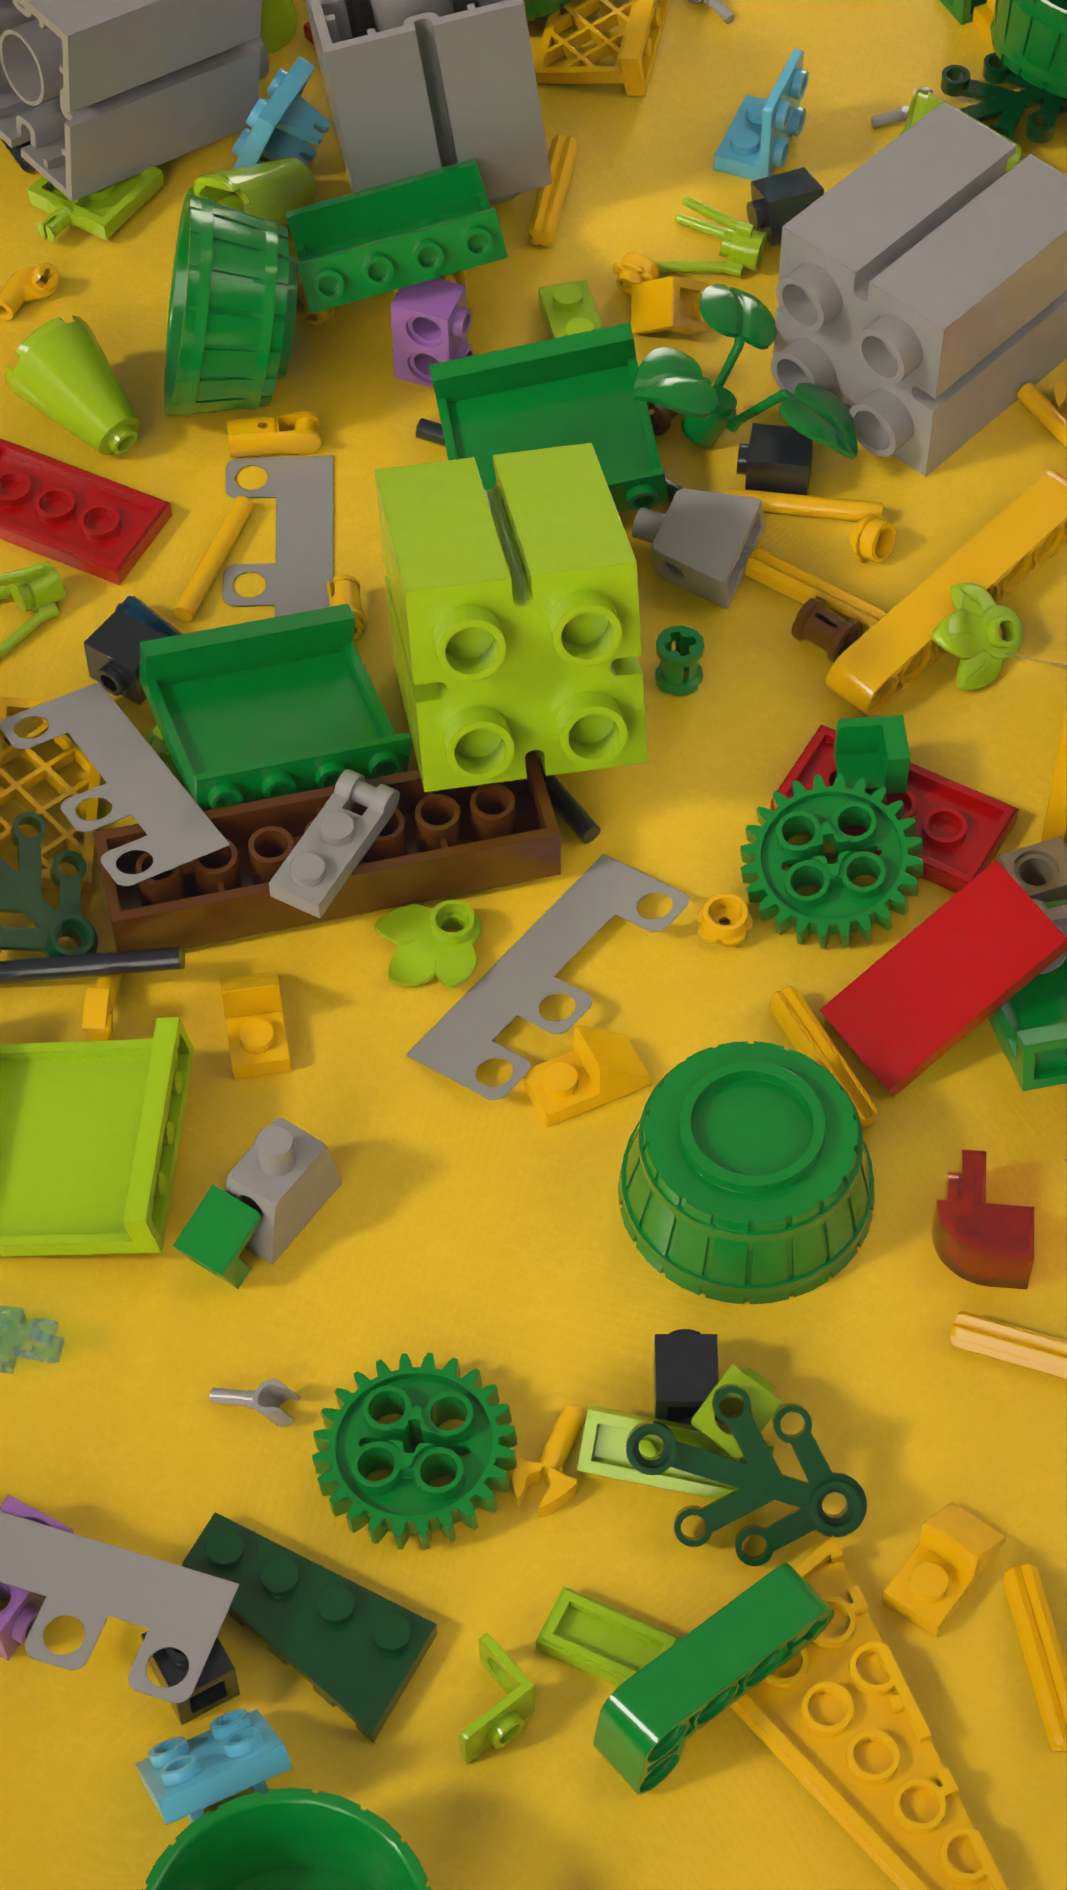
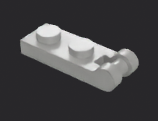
M350 769L344 770L335 785L334 793L269 882L270 896L317 918H321L355 867L392 817L399 802V791L384 784L375 787L365 782L364 775ZM356 803L367 807L362 816L351 812Z

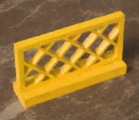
M588 0L574 9L567 4L562 8L559 7V10L549 14L534 63L536 83H624L627 96H645L671 0H632L618 9L611 4L616 0ZM599 10L606 14V16L592 24L585 20V18ZM573 25L580 30L566 39H562L558 35ZM616 25H620L624 29V31L610 39L603 35L604 32ZM590 40L598 45L584 54H580L576 50ZM564 55L571 60L563 66L548 67L549 64ZM609 55L616 60L615 66L593 65Z
M0 697V722L7 718V716H12L48 701ZM27 717L39 727L22 738L30 739L43 735L49 728L48 721L41 717ZM0 730V785L5 789L0 792V808L16 799L27 811L41 815L46 822L47 830L56 838L41 849V888L59 889L50 877L52 865L47 860L67 848L70 851L79 853L84 858L87 868L81 882V891L90 892L95 846L93 832H96V829L89 832H81L72 828L67 831L52 815L61 810V804L66 799L100 786L101 775L78 745L66 734L52 739L64 752L46 763L31 748L17 749L13 747ZM4 741L9 745L5 749H3ZM20 755L34 771L16 782L1 766ZM72 761H75L89 776L71 787L56 772ZM45 779L60 795L44 806H41L26 791ZM99 797L89 798L87 801L84 800L76 807V810L86 818L85 820H97ZM1 815L0 849L9 843L17 849L18 847L13 843L10 836L12 826ZM24 824L19 827V830L22 834H25L34 827ZM82 837H84L83 846L78 842ZM17 865L10 866L13 870L17 872ZM61 871L66 876L78 874V872Z

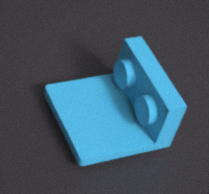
M793 50L768 99L749 95L745 96L714 154L713 170L750 180H758L772 176L776 166H784L790 149V139L792 135L797 137L800 135L806 116V109L800 107V100L804 96L809 78V72L803 70L804 51Z

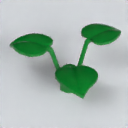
M713 284L705 288L699 297V311L707 324L718 333L735 338L734 345L713 386H711L709 378L702 377L701 368L692 357L679 350L667 347L651 351L636 371L632 384L631 399L652 402L685 415L681 422L682 431L689 440L699 446H714L726 428L735 433L744 422L782 402L779 406V412L793 429L852 460L857 456L858 443L852 415L841 399L820 386L811 383H799L794 388L793 393L785 389L780 390L741 414L736 415L737 400L723 386L744 347V342L764 350L769 348L777 335L776 322L769 309L755 296L741 289L728 287L725 284Z

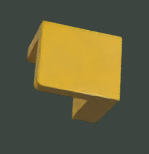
M669 276L632 284V333L643 335L663 330L691 335L707 333L708 324L701 316L698 302L701 293L708 287L709 283Z

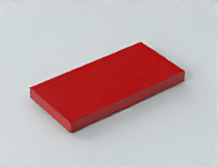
M0 438V539L120 586L172 516L171 503Z
M822 724L819 726L777 792L790 799L794 796L792 782L795 780L802 784L806 791L813 789V780L816 774H820L826 787L833 786L837 777L833 755L836 730ZM911 762L906 793L887 794L886 803L887 806L901 800L904 803V816L902 819L914 818L916 821V834L913 837L922 838L923 854L917 857L923 859L924 869L923 875L918 877L955 893L960 891L992 863L1015 825L1019 812L1018 808ZM772 797L770 810L775 811ZM851 826L846 828L843 833L849 836H859L868 830L862 826ZM875 850V851H874V854H876V855L879 856V855L881 854V852L878 851V850Z
M995 860L823 1006L820 1011L889 1094L895 1097L1067 951V938L1003 866Z

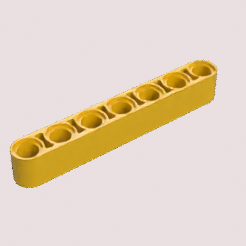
M1049 470L1036 480L849 646L831 666L826 678V687L870 717L880 713L947 652L933 642L931 634L945 617L956 612L951 598V586L961 583L978 584L989 592L998 606L1067 544V478L1054 470Z

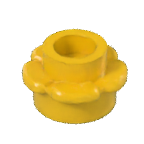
M627 252L622 261H616L612 268L614 274L618 275L616 285L621 291L630 296L632 284L655 280L660 274L658 266L651 259L637 252Z
M868 514L864 519H860L854 524L849 542L853 548V553L857 555L858 561L865 563L867 560L881 563L891 554L896 542V528L893 523L886 521L882 514Z
M719 893L711 896L697 915V921L701 923L699 925V933L706 941L713 944L717 943L724 946L737 945L745 939V933L749 932L753 926V918L745 902L740 897L730 893ZM719 922H728L730 924L721 925Z

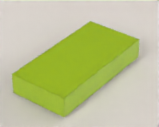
M563 1587L536 1639V1650L619 1687L681 1638L567 1587Z

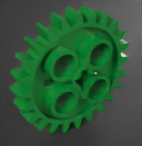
M838 773L833 786L829 787L825 786L820 774H816L813 780V789L807 791L802 784L795 780L792 782L794 796L790 799L775 791L773 793L775 811L764 807L757 808L758 822L761 826L747 825L745 829L747 841L751 844L740 847L742 862L747 863L740 867L743 883L750 884L746 888L749 902H761L758 906L760 919L764 921L777 915L775 925L776 932L779 935L788 931L792 926L796 927L797 943L801 945L811 933L818 934L820 949L826 948L831 935H838L843 947L849 948L851 933L856 931L869 942L872 940L871 925L875 922L889 931L892 928L889 911L892 910L903 915L907 914L908 902L904 895H918V880L914 877L921 876L924 872L923 859L917 857L923 854L922 838L913 837L916 834V821L914 818L902 819L904 816V803L899 800L886 806L887 788L884 786L877 789L872 795L867 794L866 778L863 777L856 782L853 789L846 788L843 773ZM851 826H862L868 830L859 836H849L843 833L846 828ZM796 835H807L812 838L811 841L804 845H792L787 842ZM878 850L881 854L878 856L874 854V851ZM836 857L837 863L827 864L826 858ZM785 865L791 867L788 871L782 869ZM861 875H869L877 879L874 884L867 887H859L851 882ZM806 884H814L821 888L819 892L811 896H802L795 892L799 887Z
M407 1353L401 1354L399 1370L390 1371L388 1366L380 1359L376 1361L378 1377L370 1380L358 1371L354 1373L358 1389L355 1393L341 1388L335 1390L336 1399L341 1410L323 1408L321 1411L323 1422L327 1429L314 1431L313 1436L316 1447L320 1451L313 1454L312 1459L316 1473L322 1474L317 1478L322 1496H331L329 1503L335 1517L347 1513L346 1518L351 1532L355 1533L369 1523L368 1530L371 1541L374 1544H378L388 1531L393 1532L397 1549L401 1550L406 1545L410 1534H418L424 1549L430 1548L432 1532L438 1530L442 1532L450 1543L454 1542L455 1530L453 1524L461 1521L467 1527L476 1530L478 1528L475 1514L476 1508L479 1507L485 1511L495 1513L497 1505L491 1490L509 1492L511 1488L508 1474L505 1471L517 1468L515 1450L511 1448L518 1445L515 1426L509 1425L512 1422L510 1408L508 1404H498L500 1399L495 1384L481 1388L482 1381L478 1369L475 1368L460 1378L458 1359L452 1358L442 1370L436 1369L433 1353H427L421 1367H412L410 1358ZM396 1413L403 1415L398 1421L391 1424L377 1423L381 1417L388 1414ZM457 1419L464 1421L460 1427L453 1430L438 1428L448 1420ZM470 1453V1455H469L468 1457H466V1458H461L462 1456H464V1455ZM386 1469L392 1471L387 1478L381 1481L366 1479L372 1472ZM448 1475L455 1478L450 1484L443 1487L428 1485L432 1479L438 1476Z

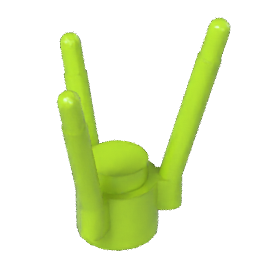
M686 196L682 199L684 206L727 228L725 229L683 214L676 215V222L722 239L719 256L727 258V262H654L660 272L726 273L741 278L744 268L754 271L758 269L764 252L767 233L755 230L753 224L738 221Z
M46 561L42 564L37 562L21 570L0 574V587H2L0 588V601L13 596L15 603L22 612L29 610L35 612L31 618L0 643V658L10 652L43 622L59 615L56 603L63 601L66 593L58 572L50 562Z

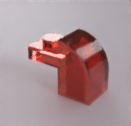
M962 1149L959 1171L947 1173L945 1200L936 1201L931 1230L935 1250L942 1262L954 1274L966 1281L988 1287L1027 1290L1034 1262V1207L986 1203L987 1151Z

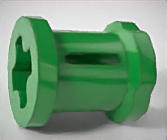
M677 625L664 629L658 635L656 652L661 661L655 670V681L661 691L681 697L688 696L698 690V686L703 680L702 667L698 661L703 656L705 644L702 635L697 630L689 626ZM673 641H676L675 651H671ZM684 671H688V677L686 681H683Z

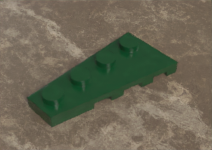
M216 1512L182 1562V1567L240 1584L228 1614L241 1626L246 1625L266 1643L267 1649L285 1665L289 1663L313 1685V1690L332 1707L336 1705L356 1723V1728L373 1743L437 1636L436 1623Z

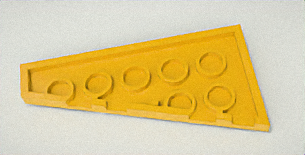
M833 1535L794 1567L805 1581L834 1609V1616L831 1622L813 1642L735 1701L730 1707L901 1890H1008L980 1831L974 1829L958 1796L959 1789L948 1767L944 1768L931 1741L932 1734L888 1644L883 1643L868 1613V1604L859 1585L855 1586L842 1560L843 1553Z

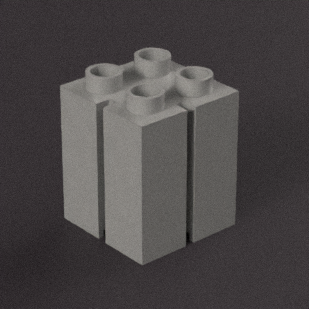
M0 0V138L11 148L31 140L30 145L21 148V157L67 198L74 201L142 173L152 165L156 167L240 132L245 127L249 128L250 126L245 122L259 100L260 80L267 76L269 70L268 54L260 38L262 0Z
M305 0L325 95L352 193L476 158L489 203L507 202L517 197L523 191L552 184L523 0Z
M946 102L932 110L782 226L779 281L776 288L777 300L780 306L776 309L775 327L777 328V335L774 340V352L771 361L772 375L781 390L785 389L793 393L794 388L799 383H811L830 391L847 406L855 424L857 440L866 450L880 457L893 455L925 477L1018 400L1017 393L1023 385L1027 383L1036 385L1067 359V175L1032 154H1029L1007 172V160L1016 153L1017 145Z

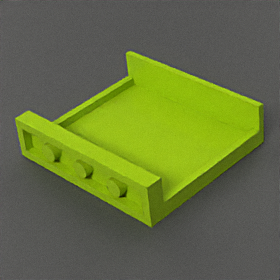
M179 1017L156 1018L153 1039L0 1044V1257L162 1253L195 1050Z

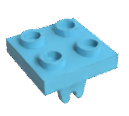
M299 56L289 72L282 68L278 70L266 91L271 98L266 97L264 100L260 98L245 122L252 127V130L245 127L231 150L232 153L238 156L232 169L259 164L263 158L274 161L293 157L301 160L307 166L308 163L306 161L313 160L316 151L305 141L313 145H319L323 138L320 132L327 133L331 126L330 121L301 97L316 66Z
M245 1709L225 1713L211 1722V1730L188 1740L185 1737H174L165 1740L150 1749L148 1758L135 1763L143 1785L166 1825L186 1816L191 1824L204 1815L203 1808L249 1788L250 1793L258 1791L261 1794L267 1793L268 1788L265 1780L293 1768L284 1743L258 1709L249 1713Z

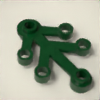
M995 52L988 54L984 59L983 78L993 84L1006 82L1026 89L1014 91L970 79L969 70L961 65H950L943 69L940 86L942 92L953 97L965 96L984 101L961 108L960 110L980 122L999 117L997 124L989 127L1012 141L1014 132L1025 109L1042 105L1040 111L1033 112L1027 119L1026 136L1035 143L1051 141L1054 137L1056 120L1059 113L1067 112V98L1049 93L1047 90L1040 89L1023 80L1021 76H1017L1005 66Z
M27 811L20 813L15 818L10 831L11 840L18 847L17 872L0 857V912L24 914L38 928L3 927L0 924V953L2 950L43 952L46 957L96 953L98 947L96 930L86 918L81 916V882L87 868L84 858L79 853L70 850L62 851L54 858L50 868V877L59 887L57 913L41 897V843L47 831L46 822L41 815L35 812ZM24 824L32 825L36 828L38 835L35 837L24 836L20 832L19 827ZM69 863L77 869L78 874L66 876L60 871L59 865ZM62 937L73 938L77 942L78 948L67 950L60 945L59 939Z
M725 1384L715 1391L712 1397V1409L715 1416L730 1428L747 1463L676 1441L671 1429L658 1421L639 1423L630 1431L627 1437L626 1453L628 1460L640 1473L658 1475L673 1467L738 1488L702 1508L690 1505L682 1508L676 1514L674 1531L678 1540L686 1546L698 1547L705 1544L710 1539L712 1532L773 1500L800 1508L766 1528L752 1524L740 1529L735 1537L734 1546L737 1556L746 1565L761 1566L769 1561L774 1551L814 1530L828 1537L833 1535L834 1537L846 1536L855 1531L865 1518L867 1500L862 1487L851 1476L831 1471L811 1433V1417L807 1410L799 1404L786 1403L780 1406L773 1415L772 1425L776 1435L782 1441L791 1443L808 1482L781 1473L750 1414L751 1401L747 1392L736 1384ZM736 1393L743 1399V1407L736 1415L730 1416L721 1412L719 1402L725 1394ZM797 1412L804 1418L802 1430L793 1435L784 1433L780 1427L782 1417L787 1413ZM647 1435H656L664 1443L662 1452L655 1457H647L639 1450L641 1439ZM833 1492L842 1494L846 1499L843 1511L835 1515L826 1513L822 1508L823 1499ZM696 1515L705 1521V1529L697 1537L686 1536L681 1530V1524L688 1516ZM753 1534L760 1535L766 1540V1548L758 1556H749L742 1550V1543L745 1538Z

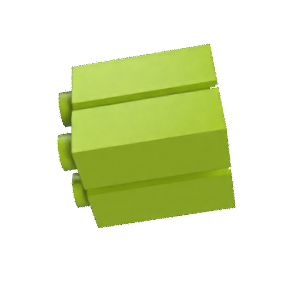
M592 443L493 455L496 485L490 490H484L474 457L374 470L383 560L387 572L385 580L393 660L424 792L527 779L525 756L532 750L539 751L546 776L648 763L643 672L637 656H642L637 561Z

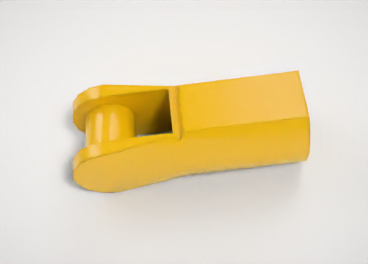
M300 410L278 416L227 420L230 457L278 453L312 454L321 447V437L316 432L319 428L318 415L309 410Z

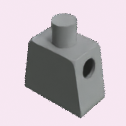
M683 488L676 492L666 514L641 507L634 519L632 537L653 543L651 553L654 569L661 578L720 607L729 609L746 571V560L755 550L765 528L762 500L753 497Z
M284 1118L274 1120L270 1126L259 1132L254 1145L234 1166L227 1177L226 1192L262 1214V1221L245 1248L273 1265L341 1185V1178L330 1151L323 1142Z

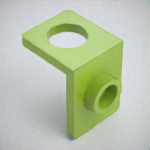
M731 1364L693 1416L691 1424L734 1458L741 1459L744 1455L734 1436L723 1432L716 1424L715 1414L712 1409V1397L715 1391L725 1384L741 1386L750 1398L751 1416L760 1433L783 1401L773 1395L775 1387L762 1375L748 1367L741 1371ZM736 1393L725 1394L720 1400L721 1402L728 1398H736L743 1402L741 1396Z
M488 1633L479 1638L480 1662L508 1695L459 1734L460 1756L467 1764L471 1763L492 1745L499 1749L510 1743L524 1728L525 1719L535 1712L534 1684Z

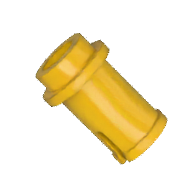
M350 575L335 576L332 578L334 584L329 581L326 586L329 607L349 604L355 617L353 643L362 638L368 626L366 614L361 611L360 584L355 577Z

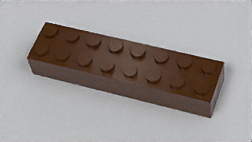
M529 751L525 756L527 779L424 792L419 770L365 780L366 783L375 787L384 784L398 790L400 793L399 802L392 817L355 867L321 918H317L271 897L269 882L334 793L335 786L203 811L230 845L130 886L117 884L102 865L101 857L112 849L147 836L145 831L139 824L93 832L116 951L182 946L183 949L560 875L561 834L536 751ZM356 803L351 812L362 816L367 807ZM129 851L118 858L116 867L125 874L142 873L151 867L153 857L145 851Z

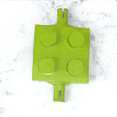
M152 165L142 173L74 201L67 198L44 176L28 189V195L31 205L51 214L37 226L38 233L43 239L46 240L48 238V241L52 242L67 226L73 225L107 241L165 183L163 170Z

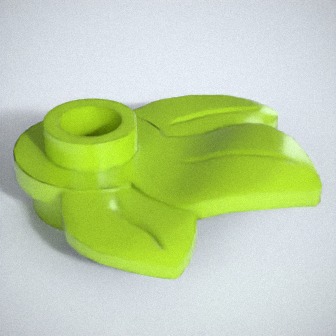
M961 583L950 588L956 612L951 613L938 624L931 634V639L947 652L961 658L956 675L957 688L970 691L988 686L997 679L1003 660L1016 654L1020 649L1024 632L1020 618L1012 609L1002 605L997 606L992 596L982 586L975 583ZM999 625H1000V627H1001V629H1002V633H1003V638H1002V639H1001V637L999 636V633H998Z
M446 900L437 904L433 909L418 904L405 905L389 912L375 924V930L382 937L398 946L389 966V980L393 984L415 987L437 977L444 986L454 989L466 982L476 968L477 957L474 946L481 937V921L478 914L463 901ZM451 928H456V929H459L460 931H457V932H447L446 930L451 929Z

